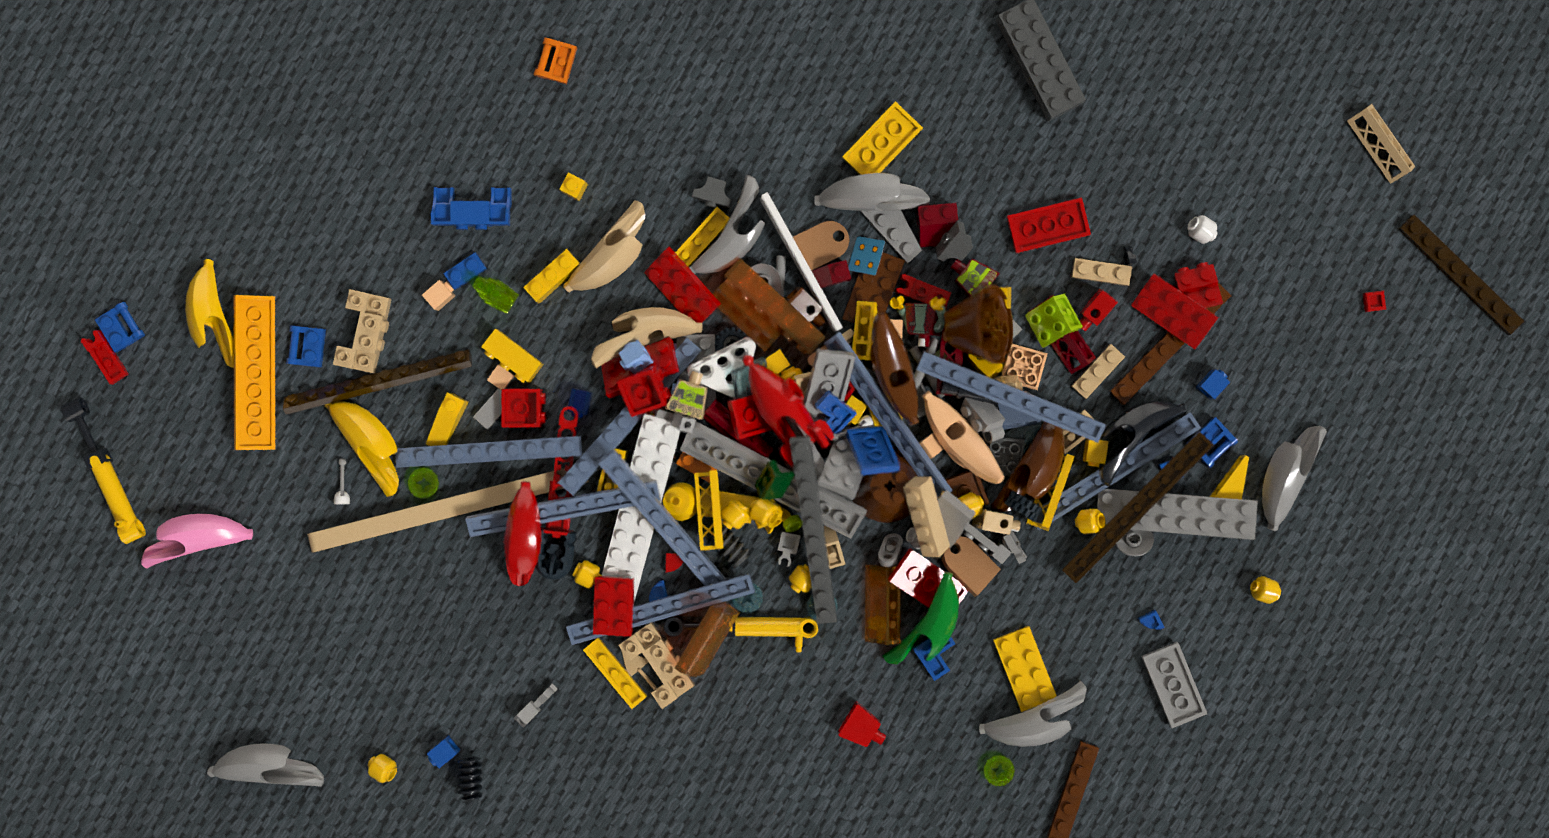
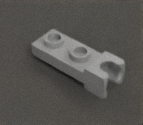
M968 524L964 529L963 534L971 540L973 538L980 542L978 546L986 552L990 550V555L1001 564L1011 554L1002 544L997 543L996 545L971 524Z

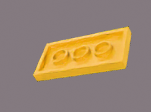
M895 101L842 158L859 175L881 173L916 137L923 127Z
M1029 626L993 639L1021 712L1057 697Z

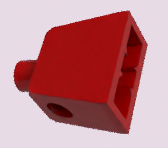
M1099 288L1080 312L1084 315L1080 320L1083 326L1081 329L1086 332L1092 323L1098 326L1118 302ZM1093 309H1097L1098 313L1095 316H1091V311Z
M857 701L838 730V736L864 747H867L871 740L881 745L886 738V735L878 730L881 725L880 721Z

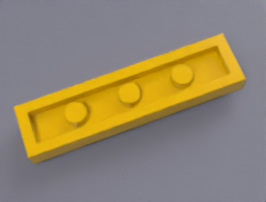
M716 207L675 253L690 267L721 233L729 217Z
M599 637L583 649L631 709L647 697L645 692Z

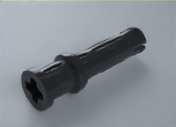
M942 380L940 395L948 394L955 396L957 399L964 397L994 405L998 403Z

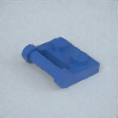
M126 302L117 304L115 308L95 319L114 352L118 353L145 336L143 330L138 328L129 313ZM121 313L133 333L131 336H129L117 315Z
M290 326L291 340L289 358L286 359V364L322 367L326 329ZM299 333H304L302 359H297Z
M1213 417L1199 430L1214 445L1223 436L1226 438V441L1209 457L1205 454L1201 458L1208 468H1211L1214 462L1229 447L1238 443V440L1216 417Z

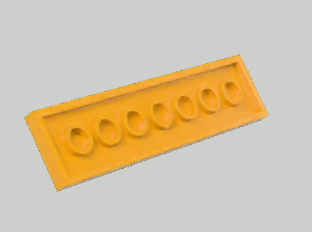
M234 295V450H275L274 296Z

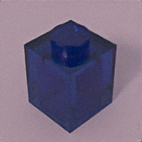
M572 388L568 406L576 408L578 417L582 418L583 415H588L593 393ZM570 409L567 410V411L572 412V413H571V416H575V414H574V412H573L572 410H570Z

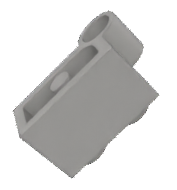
M969 398L964 399L960 412L972 425L973 429L976 432L982 431L983 437L988 443L1002 439L1005 435L1002 427L1005 418L994 404Z

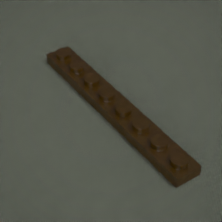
M1411 215L1400 226L1399 230L1507 335H1511L1524 322L1511 307L1415 215Z

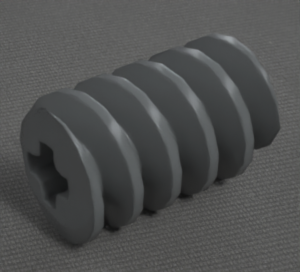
M724 526L722 534L725 551L722 556L730 555L728 562L735 561L733 568H736L750 556L747 555L749 548L742 550L744 543L737 544L739 537L731 538L734 532L730 531L727 533L728 528ZM713 536L712 538H714V541L712 545H715V537Z

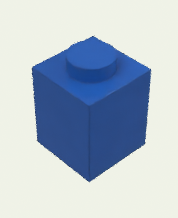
M1214 369L1210 370L1196 388L1212 400L1218 397L1230 381L1226 379L1228 376L1222 370Z
M448 735L431 749L427 755L429 756L430 763L440 768L453 758L460 749Z

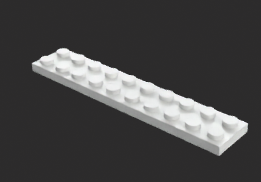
M645 413L630 468L643 483L657 481L661 497L659 502L661 503L680 430L671 425V420ZM636 506L619 509L602 576L635 578L634 602L654 532V527Z

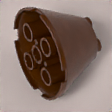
M987 285L949 311H945L943 316L945 321L944 341L949 342L956 349L990 363H1003L1006 360L1004 358L1005 355L1011 351L1013 342L1011 308L1007 309L1004 300L1007 297L1003 290L997 285Z
M893 447V450L900 464L899 471L863 475L856 496L852 500L854 504L867 510L866 517L877 522H896L911 514L903 487L911 479L918 477V475L896 447ZM891 480L892 487L891 489L887 490V488L884 487V484H887L888 481Z

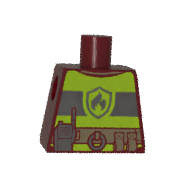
M956 259L950 267L959 274L954 282L968 298L987 285H991L1000 274L975 259H971L967 265Z

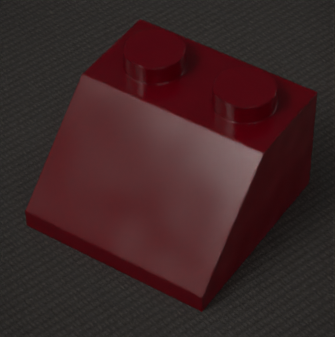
M957 203L917 207L920 247L938 245L944 233L948 232L958 220Z

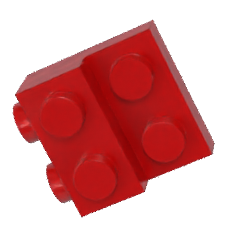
M1208 262L1198 264L1195 269L1189 270V267H1184L1177 270L1178 273H1175L1174 279L1178 290L1205 308L1223 304L1213 264L1209 265Z
M656 365L616 381L631 417L666 406L669 398H671L669 388L664 387L662 380H664L663 373L660 369L657 370Z
M501 389V427H542V424L546 423V412H542V404H546V393H542V389Z

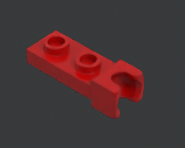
M901 274L900 279L906 282V288H897L895 293L924 304H930V301L935 297L938 300L943 298L946 301L945 305H947L951 292L909 275Z
M94 330L95 341L82 338L81 343L89 351L109 384L113 385L129 375V373L113 351L101 330Z

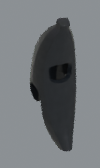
M1161 401L1147 402L1132 407L1115 418L1104 430L1100 439L1106 437L1113 430H1119L1125 435L1126 444L1099 469L1101 482L1110 487L1120 466L1141 443L1146 434L1179 414L1186 412L1185 404L1177 405Z

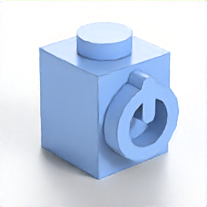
M638 340L626 344L623 350L619 352L622 358L620 361L621 365L626 371L630 370L633 374L653 363L648 351Z

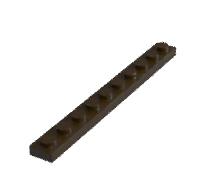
M469 349L457 351L452 354L438 356L437 358L422 360L414 364L383 370L379 373L364 375L363 377L345 380L336 384H329L325 387L310 389L298 394H291L284 397L283 410L287 415L472 367V355Z
M1199 431L1062 571L1077 583L1214 444Z

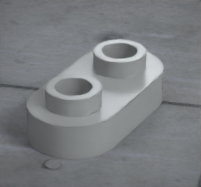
M892 533L885 536L878 553V560L882 566L891 567L897 563L903 548V539L900 535Z

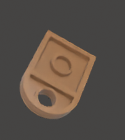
M835 221L820 223L793 237L811 271L841 257L849 245L847 230ZM836 231H841L844 234V239L840 242L835 241L833 238V234Z
M960 536L954 544L958 548L957 554L952 553L949 547L941 555L942 562L946 569L953 573V576L976 597L1001 569L971 539Z

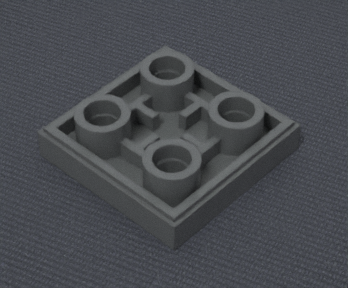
M1003 437L991 443L985 441L995 457L1004 476H1011L1023 458L1025 439Z

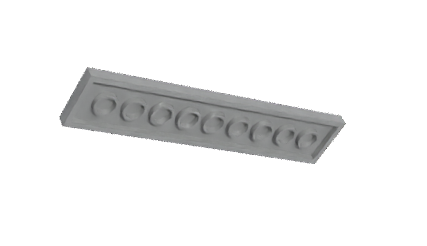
M696 421L692 433L687 432L680 448L682 452L756 489L755 483L767 462L771 461ZM777 464L781 473L792 472L791 470ZM794 477L782 498L775 500L801 513L796 477ZM818 486L823 525L851 539L867 510L824 487Z

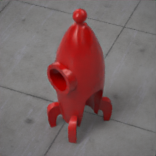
M745 355L742 362L749 367L748 378L753 401L766 423L784 443L780 448V455L791 468H794L790 438L796 437L786 421L785 416L792 417L805 434L811 436L813 443L817 440L822 448L829 445L828 440L831 441L835 438L833 432L825 421H813L803 403L804 395L799 385L791 378L784 379L772 370L755 364L751 355Z

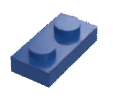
M475 252L443 274L453 289L456 290L487 268Z

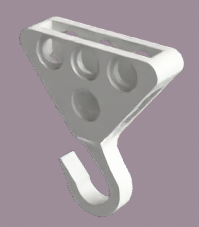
M745 337L687 367L688 376L690 378L692 371L701 373L700 368L703 365L710 366L709 371L701 373L703 374L701 384L734 398V400L745 397L749 367L743 364L742 359L745 355L754 356L756 344L752 338ZM744 348V353L741 356H736V349ZM720 357H727L725 364L720 365L717 363ZM733 373L735 374V379L727 381L726 376Z

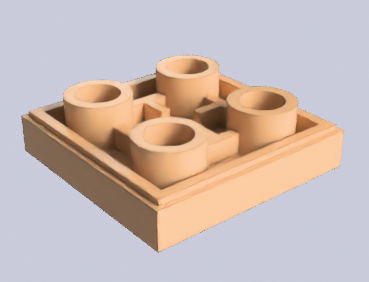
M1012 344L1010 353L1006 355L1001 376L1018 375V381L1022 382V387L1038 390L1048 353Z

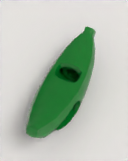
M943 573L928 613L901 643L883 655L887 663L897 665L902 662L922 634L928 636L932 642V648L926 661L936 657L947 644L955 629L959 614V599L956 586L952 580L953 573Z

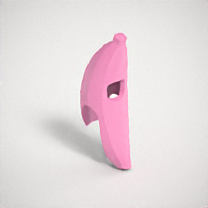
M189 514L175 517L158 527L157 539L163 541L146 548L141 564L148 569L155 564L197 551L229 545L247 539L252 540L253 529H246L240 523L213 514Z

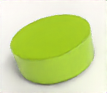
M799 515L790 516L783 522L784 529L789 533L798 530L802 526V520Z

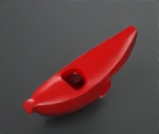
M527 481L521 482V486L514 496L507 518L504 537L507 571L512 584L516 586L526 585L530 580L541 548L539 508L536 497L531 489V482Z

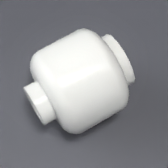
M1204 215L1192 218L1188 224L1189 236L1201 244L1213 241L1217 236V224Z

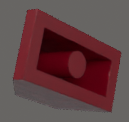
M847 260L826 265L812 271L821 289L851 280Z

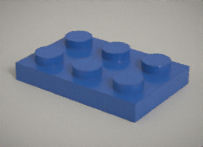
M883 426L847 429L846 437L861 475L899 471L900 464Z

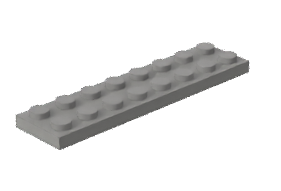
M1104 489L1098 493L1097 509L1105 516V526L1139 491ZM1165 494L1131 530L1255 540L1258 501Z

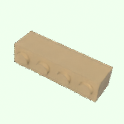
M914 477L903 489L923 557H940L950 547L933 481L931 477Z

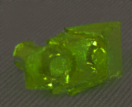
M478 276L473 284L474 289L479 293L478 296L485 300L484 303L508 314L519 296L517 292L500 280L496 281L492 278L486 279Z

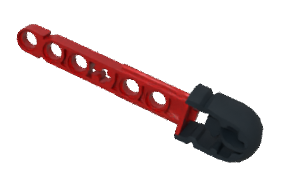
M567 406L561 410L559 425L562 426L558 430L557 438L562 437L564 429H570L573 434L572 437L576 436L577 431L575 427L578 424V411L576 408ZM569 409L575 414L574 419L570 421L564 417V412ZM570 456L567 459L555 457L553 481H550L548 501L573 496L566 490V495L559 497L556 494V488L561 486L558 482L562 479L558 471L562 469L563 464H558V462H570V465H565V471L568 472L573 466L574 456ZM570 518L547 522L545 527H541V548L536 569L539 574L547 579H561L571 570L575 548L573 542L576 539V532L569 529ZM546 533L552 534V537L560 538V535L567 536L564 542L566 547L565 554L561 560H559V554H563V551L560 548V544L551 543L550 548L545 551ZM549 553V559H545V563H544V558H545V557L547 556V554Z

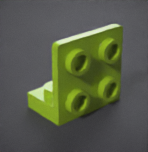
M1065 294L1051 297L1025 315L1042 348L1047 347L1064 335L1075 332L1083 327Z

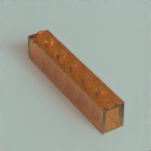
M741 258L724 275L727 279L725 283L732 289L736 287L741 292L739 296L746 302L750 300L755 305L753 307L754 310L761 316L765 314L769 318L768 322L775 329L779 327L783 331L782 335L789 342L793 340L797 344L796 348L803 355L806 353L810 355L826 338Z

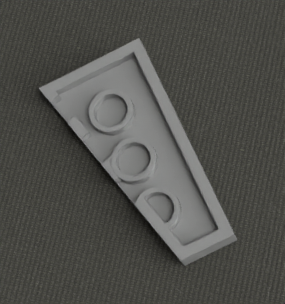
M901 210L860 211L907 264L922 251Z

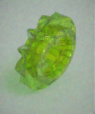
M428 468L415 470L408 480L409 490L418 498L432 497L437 492L440 484L438 476L433 470ZM424 475L425 480L431 483L426 485L425 489L422 485L416 484V482L423 481Z
M994 755L987 760L984 766V776L992 785L1004 786L1014 777V765L1009 758L1003 755ZM1001 763V768L1007 772H1000L997 778V773L993 769L998 768V765Z

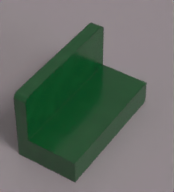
M775 460L768 461L755 483L760 498L762 500L782 498L795 477V473L793 471L781 473Z

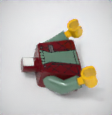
M899 296L897 299L893 297L890 300V306L897 309L908 334L918 335V346L929 347L930 336L941 335L945 327L943 317L947 309L945 299L941 298L938 300L935 297L930 301V304L905 303V305H903L904 298L902 296Z

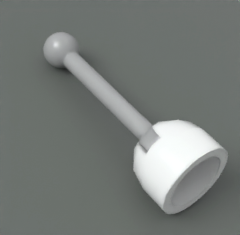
M865 415L859 419L857 426L850 429L874 427V422L869 415ZM846 431L833 434L835 438L832 441H837L839 437L846 435Z
M341 458L338 461L340 465V491L334 496V504H350L349 494L344 491V465L346 460Z

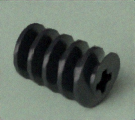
M466 757L457 760V763L463 764L462 767L457 768L458 771L463 772V774L457 776V778L463 779V782L457 784V786L463 787L462 790L457 791L458 794L463 795L461 799L473 800L482 797V793L479 792L482 789V785L479 784L482 782V778L479 776L482 774V770L479 769L482 766V762L478 761L481 759L479 757Z

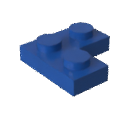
M828 390L815 403L816 407L827 415L823 421L829 425L833 434H839L857 414L852 407Z
M929 637L913 647V650L934 681L950 671L940 654L955 645L951 637L941 652L930 661H926L932 648V642Z

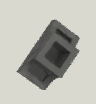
M707 177L706 184L702 188H694L692 194L693 199L705 202L704 205L715 208L717 205L730 209L732 203L731 199L725 195L727 183L712 177Z
M957 220L951 229L944 233L941 241L936 246L937 259L943 262L948 258H956L962 261L973 248L971 236L966 234L963 222Z

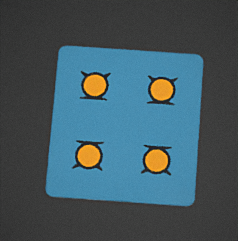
M858 236L848 266L849 271L876 275L885 241Z

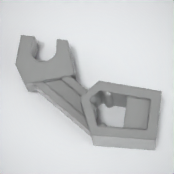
M662 407L650 412L655 414V417L671 420V425L680 431L690 433L693 431L696 420L689 415L671 412Z
M551 684L535 702L531 700L514 719L522 727L526 726L541 710L539 707L557 688Z

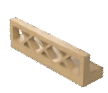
M1372 104L1347 121L1390 184L1415 168L1413 162ZM1363 116L1367 121L1366 129L1358 127L1355 120ZM1368 133L1376 134L1378 137L1377 144L1368 142ZM1379 149L1387 150L1389 153L1388 160L1380 159L1378 156ZM1390 164L1398 166L1401 173L1393 177L1389 172Z

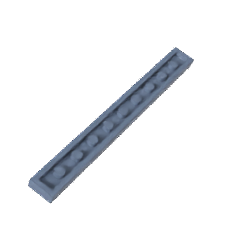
M840 332L824 343L828 350L852 352L855 354ZM856 355L850 377L851 383L918 477L932 478L937 497L943 491L951 492V487Z
M688 338L675 350L679 372L664 377V380H662L664 387L670 388L702 352ZM626 406L558 483L574 496L600 467L598 461L616 449L640 422L645 413L631 417Z
M926 351L923 352L916 368L918 371L1097 443L1106 426L1105 423Z
M1191 412L1140 443L1120 466L1111 485L1200 430L1201 427ZM1099 470L1062 493L1052 522L1108 487L1101 482ZM1042 511L1035 522L1043 523L1045 516Z
M581 436L397 448V453H395L396 468L582 456Z
M615 449L598 461L603 470L705 586L727 580L704 552L700 551L697 544Z
M657 481L644 483L653 495L661 501ZM620 488L537 503L540 524L635 506ZM510 508L467 516L466 523L470 537L505 531Z
M750 573L634 606L633 627L755 593ZM593 618L566 626L571 645L605 636L593 634Z

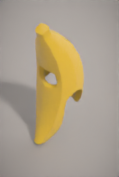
M206 259L204 260V266L197 271L191 280L187 291L185 312L188 329L194 343L200 348L206 342L204 325L212 328L226 364L234 368V339L219 302L213 267L214 261Z
M345 401L325 404L335 424L387 497L393 496L397 492L399 478L389 457L397 453L396 443L389 431L373 414L357 404Z

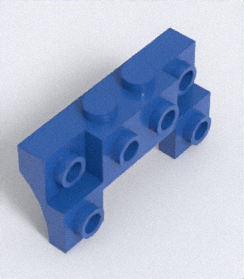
M434 187L431 224L433 226H454L457 230H468V227H475L476 230H487V227L510 226L512 189L491 188V202L454 201L453 187Z

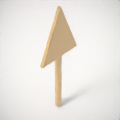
M622 651L626 671L631 677L636 672H639L654 690L657 689L641 669L648 663L647 659L638 655L629 661Z

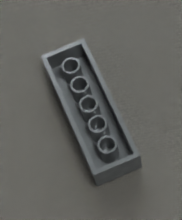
M1026 0L998 15L996 23L1047 121L1049 122L1082 105L1086 99L1035 0Z

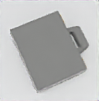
M946 490L937 497L951 548L960 538L962 532L976 513Z

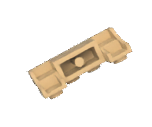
M349 289L345 308L360 311L352 349L337 346L333 365L370 373L376 372L380 351H383L385 345L383 336L389 327L387 318L392 299Z
M653 622L648 623L618 645L629 661L643 653L663 683L651 692L662 709L695 685L683 668V660L679 655H674L672 644L668 639H663Z

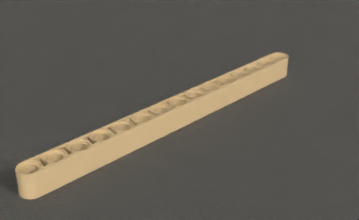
M565 468L558 471L561 477L567 473ZM554 471L309 533L307 535L311 551L313 553L512 502L522 481L531 482V489L535 496L548 493L550 481H553ZM559 486L556 490L563 489L564 487Z

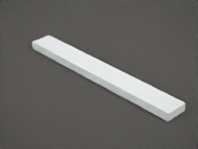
M768 192L761 195L760 201L816 302L823 308L821 311L833 332L841 330L843 328Z

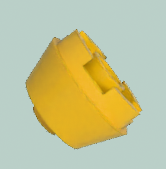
M676 483L665 492L663 506L675 520H688L697 512L696 490L690 484Z

